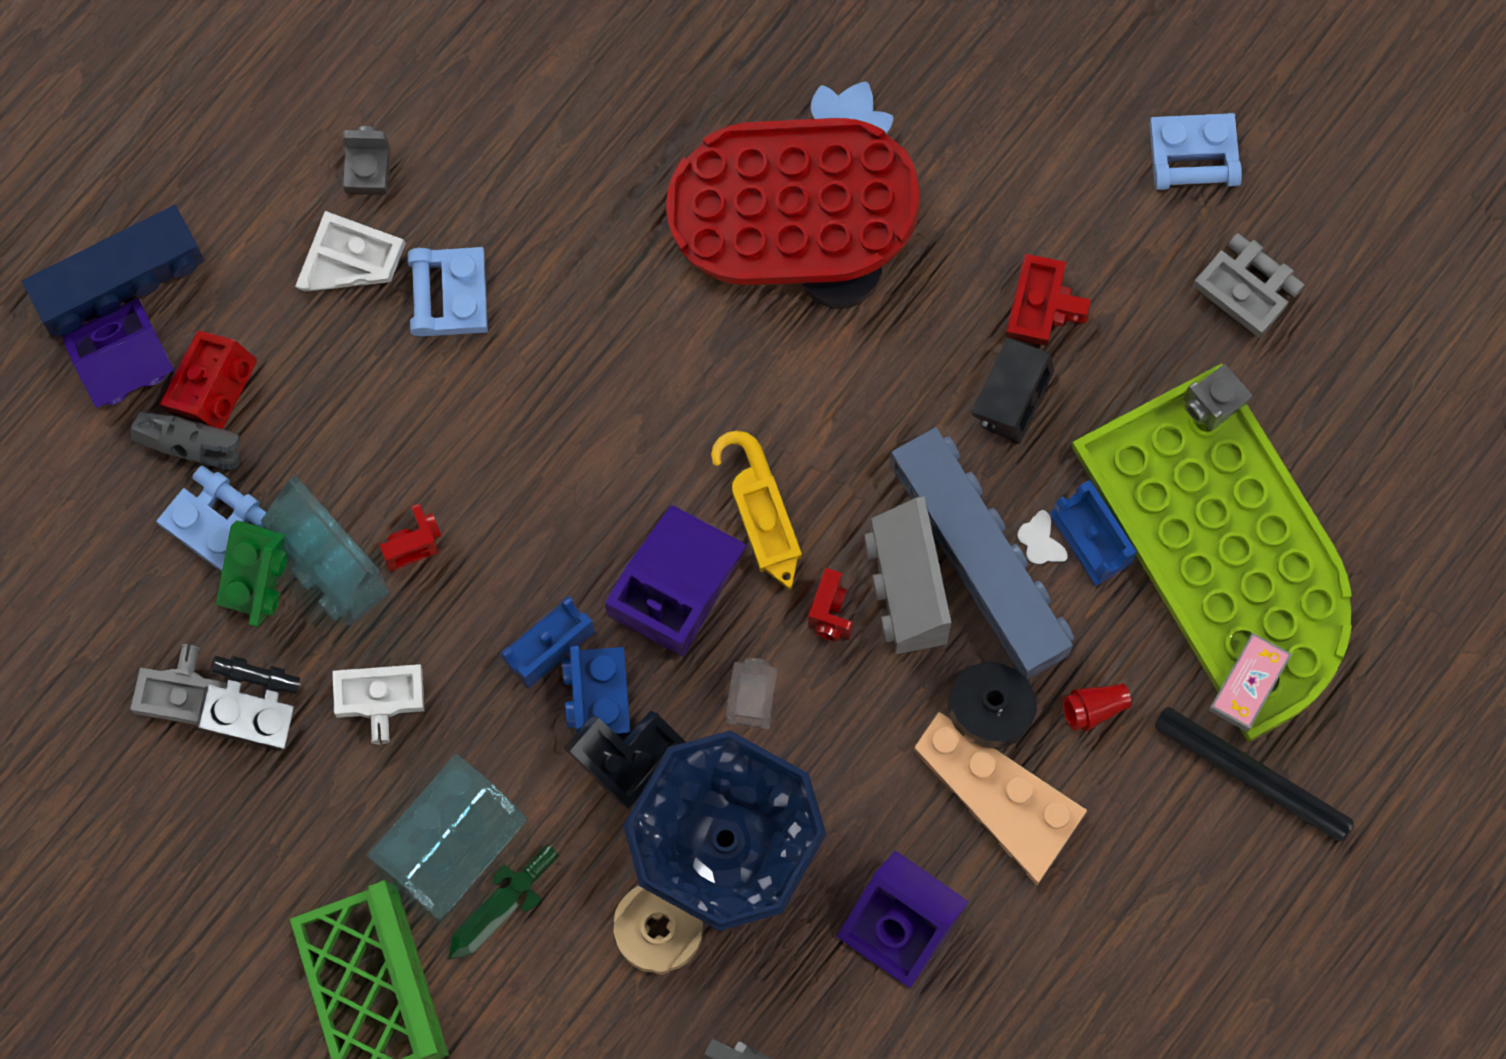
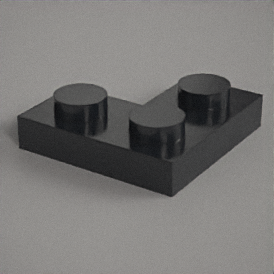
M649 711L624 741L599 717L592 715L563 749L616 801L629 809L641 795L667 748L685 743L686 741L658 713Z

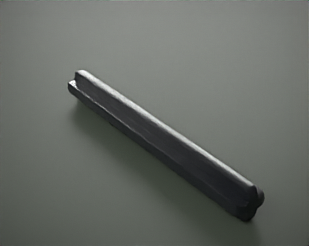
M1166 707L1156 720L1155 728L1337 841H1343L1351 831L1354 824L1353 819L1174 709Z

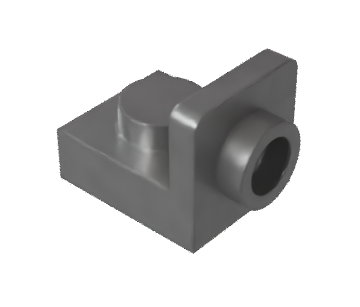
M360 126L355 128V130H345L343 133V141L346 147L343 183L345 193L387 194L390 146L386 132L379 131L371 126Z
M1223 364L1199 384L1193 382L1188 386L1183 400L1186 402L1185 409L1190 417L1198 424L1204 423L1210 431H1213L1248 404L1253 395L1228 366Z

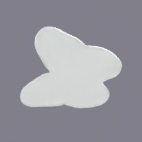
M1045 510L1039 511L1031 519V522L1025 523L1020 527L1018 539L1021 543L1028 546L1026 555L1032 563L1043 564L1047 561H1066L1068 555L1065 548L1049 537L1051 518Z

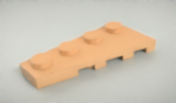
M938 712L914 747V752L952 793L956 794L969 809L973 817L987 828L997 839L1004 851L1018 862L1027 872L1026 875L1037 886L1085 816L1087 810L995 748L982 747L973 743L974 739L969 738L966 734L963 736L955 729L950 718Z

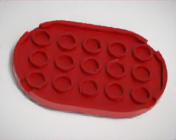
M849 118L746 122L719 129L703 138V143L687 159L683 157L673 173L667 192L666 211L668 224L679 249L686 259L704 274L719 281L737 285L837 282L867 275L887 264L904 247L916 226L921 203L917 173L906 150L886 135L883 129L868 122Z

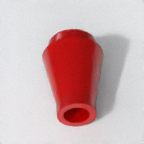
M1124 683L1113 686L1073 689L1069 696L1063 697L1062 706L1069 726L1074 731L1082 729L1087 732L1122 710L1131 708L1132 701L1128 688Z

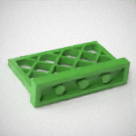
M384 880L368 886L369 890L290 919L331 1059H346L353 1044L373 1054L371 1059H394L383 1052L395 1029L408 1035L414 1053L401 1059H441L449 1056L397 885ZM368 902L372 919L363 935L345 926V923L354 907ZM340 913L337 921L329 918V916ZM323 920L334 926L323 949L310 944L305 925ZM342 930L361 939L350 963L330 954ZM375 931L377 932L379 942L372 939ZM369 943L382 949L385 962L377 977L357 968ZM312 951L319 954L316 963ZM327 959L347 968L336 992L323 987L319 976ZM354 973L374 982L363 1006L343 997ZM388 973L393 985L385 982ZM382 986L395 992L398 1005L390 1020L370 1010ZM325 994L333 997L329 1006ZM340 1001L360 1011L348 1035L335 1029L332 1020ZM367 1015L387 1025L376 1049L356 1039ZM401 1016L403 1017L405 1027L398 1024ZM338 1037L345 1040L342 1048L340 1046Z

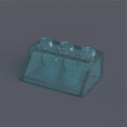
M294 475L289 479L262 518L261 523L265 529L286 535L283 551L288 552V558L295 565L290 569L292 574L306 590L313 585L323 596L318 603L333 621L341 617L350 627L390 594L380 570L297 476Z
M455 754L367 856L378 870L441 921L528 819L486 777L458 754Z

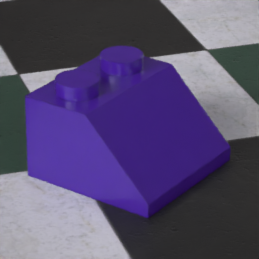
M139 298L120 306L116 311L108 315L99 316L81 325L79 329L67 335H61L71 361L96 408L104 404H116L122 401L129 392L143 385H155L161 382L168 373L174 371Z
M895 850L873 875L836 937L911 988L946 939L969 901Z

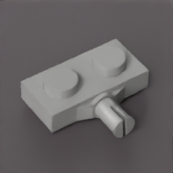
M182 644L177 669L158 671L140 668L130 710L133 714L196 725L205 687L212 685L223 688L224 682L204 679L196 674L194 671L200 648Z

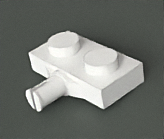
M421 664L333 671L334 714L336 718L354 716L371 719V743L380 744V727L382 743H389L388 717L399 713L424 711L423 669Z

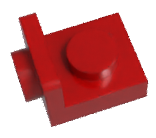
M419 503L411 507L420 529L413 532L411 529L397 531L388 536L387 542L379 545L390 572L439 553L434 539L442 537L433 513L424 515Z
M825 568L808 615V627L814 629L815 635L829 641L837 642L839 638L849 640L853 622L831 614L832 612L840 613L847 594V589L841 587L842 573Z

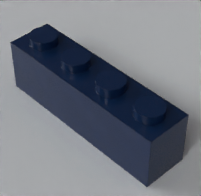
M175 204L22 280V283L51 337H54L58 334L67 335L79 329L82 322L96 315L104 316L116 311L122 302L134 296L142 297L154 292L160 283L174 276L179 278L189 275L197 268L198 264L204 262V259Z

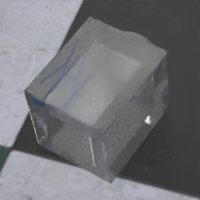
M746 658L744 663L734 662L726 709L727 723L770 729L778 680V668L770 667V662L758 658Z

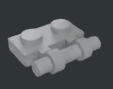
M1237 233L1229 242L1228 247L1239 256L1234 260L1221 250L1196 278L1193 287L1260 338L1287 307L1288 301L1277 294V292L1283 289L1295 298L1304 288L1305 284L1293 275L1294 270L1285 263L1279 265L1262 252L1264 247L1257 241L1249 242ZM1251 265L1267 276L1269 280L1263 283L1250 273L1247 268Z

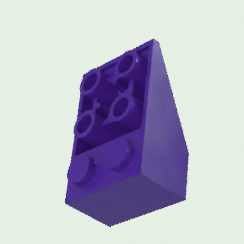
M671 505L627 564L605 602L607 616L684 657L746 550L747 544Z

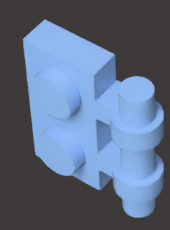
M202 465L193 475V480L204 487L200 495L195 497L183 488L156 522L161 528L222 572L230 526L238 520L245 523L250 521L254 525L263 528L268 523L271 515L260 508V502L250 494L244 496L230 486V480L220 472L214 474ZM219 499L234 509L233 514L228 520L212 509Z

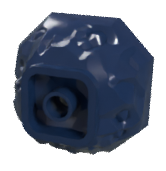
M730 730L668 747L623 824L640 887L719 931L782 914L827 835L809 773ZM730 834L734 837V842L729 847H722L717 843L718 836Z

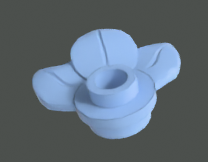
M865 81L849 87L839 96L833 90L821 85L811 101V113L814 119H857L883 129L886 134L893 124V115L873 111L872 91L868 82Z

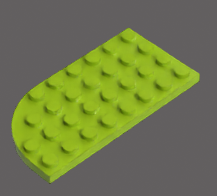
M1221 363L1073 441L1071 448L1108 509L1137 551L1136 556L1218 693L1252 633L1292 654L1250 730L1246 732L1239 728L1249 743L1299 715L1326 689L1336 674L1349 643L1352 628L1350 602L1352 595L1346 570L1335 546L1248 405L1246 404L1213 431H1210L1204 423H1196L1186 411V402L1183 399L1188 386L1193 382L1199 384L1223 365Z

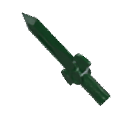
M546 844L530 863L516 874L507 865H502L493 878L494 884L500 885L505 879H512L511 883L503 889L498 887L452 935L449 959L473 955L517 909V900L522 894H527L525 902L521 904V909L525 912L541 902L540 897L531 889L532 885L560 856L549 844Z

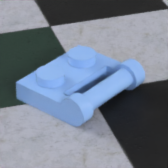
M1235 113L1151 117L1149 128L1156 190L1169 189L1170 185L1226 182L1227 187L1241 185L1242 171L1238 154ZM1224 159V166L1169 168L1168 162Z
M414 248L409 250L408 266L412 268L414 301V317L410 319V333L414 336L488 333L484 248L443 250ZM429 268H442L444 317L441 318L431 317Z

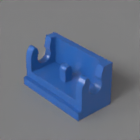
M1088 480L1077 488V492L1070 498L1065 499L1064 496L1055 503L1054 509L1049 515L1093 584L1097 586L1131 566L1137 551L1092 482Z
M569 596L564 598L560 605L511 646L506 647L500 652V658L528 689L570 654V645L580 646L595 633L592 620L585 612L582 614L579 612Z

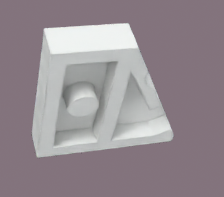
M325 211L295 287L298 290L307 292L391 282L406 242L401 238Z

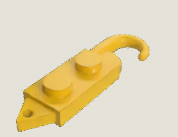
M738 430L726 432L713 445L711 452L712 462L715 466L721 464L722 450L728 445L737 444L744 448L751 467L743 470L735 477L732 483V495L760 572L766 571L785 588L792 590L797 561L802 559V553L763 449L757 439L747 432ZM784 575H789L790 579L784 580L782 577Z

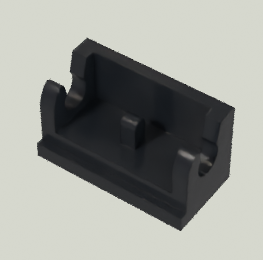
M1009 338L1006 339L971 411L973 417L982 420L980 427L1011 439L1015 443H1021L1055 371L1050 353Z

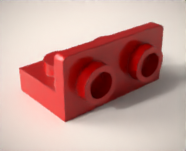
M198 330L159 405L170 413L199 420L203 424L223 429L252 374L257 359L236 340Z

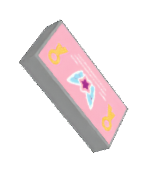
M1252 633L1209 711L1248 732L1292 654Z

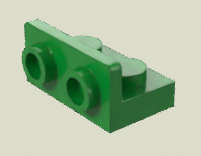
M236 520L230 526L216 604L250 614L249 625L259 627L268 615L273 616L278 608L281 595L280 591L275 590L277 578L281 577L284 573L288 561V552L283 551L286 535Z

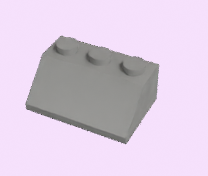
M925 496L914 498L871 518L870 533L864 534L868 559L876 558L879 574L872 575L877 601L885 600L887 616L881 617L885 642L893 641L896 654L947 645L950 633L951 618Z

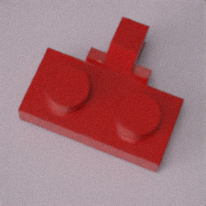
M1030 254L1024 255L1006 330V338L1048 346L1053 325L1063 326L1064 321L1087 323L1091 300L1071 296V288L1062 286L1066 270L1065 261Z

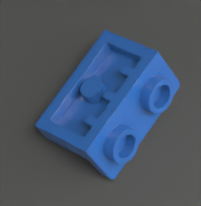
M570 645L571 658L562 660L564 685L573 686L574 701L565 702L567 728L575 727L577 733L586 721L594 715L599 717L618 737L629 736L631 731L624 647L580 650L579 645Z

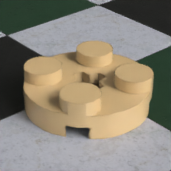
M637 886L620 901L615 911L613 932L620 953L631 965L645 972L664 975L672 970L681 968L694 957L702 941L703 921ZM662 917L667 918L669 922L666 928L670 933L665 938L660 935L655 939L648 936L651 930L647 924L649 919L653 918L659 921Z

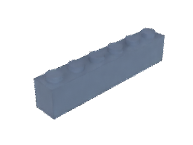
M937 427L892 451L890 466L911 500L925 496L932 534L1017 671L1028 680L1069 657L1073 647L1071 641L1074 640V635L1063 617L1056 619L1048 606L1051 603V599L1044 585L1039 580L1033 582L1025 568L1028 566V562L1017 544L1010 546L1002 533L1005 530V525L998 512L993 507L987 509L980 498L983 491L977 478L972 472L965 474L957 460L960 459V453L953 440L949 436L943 438Z

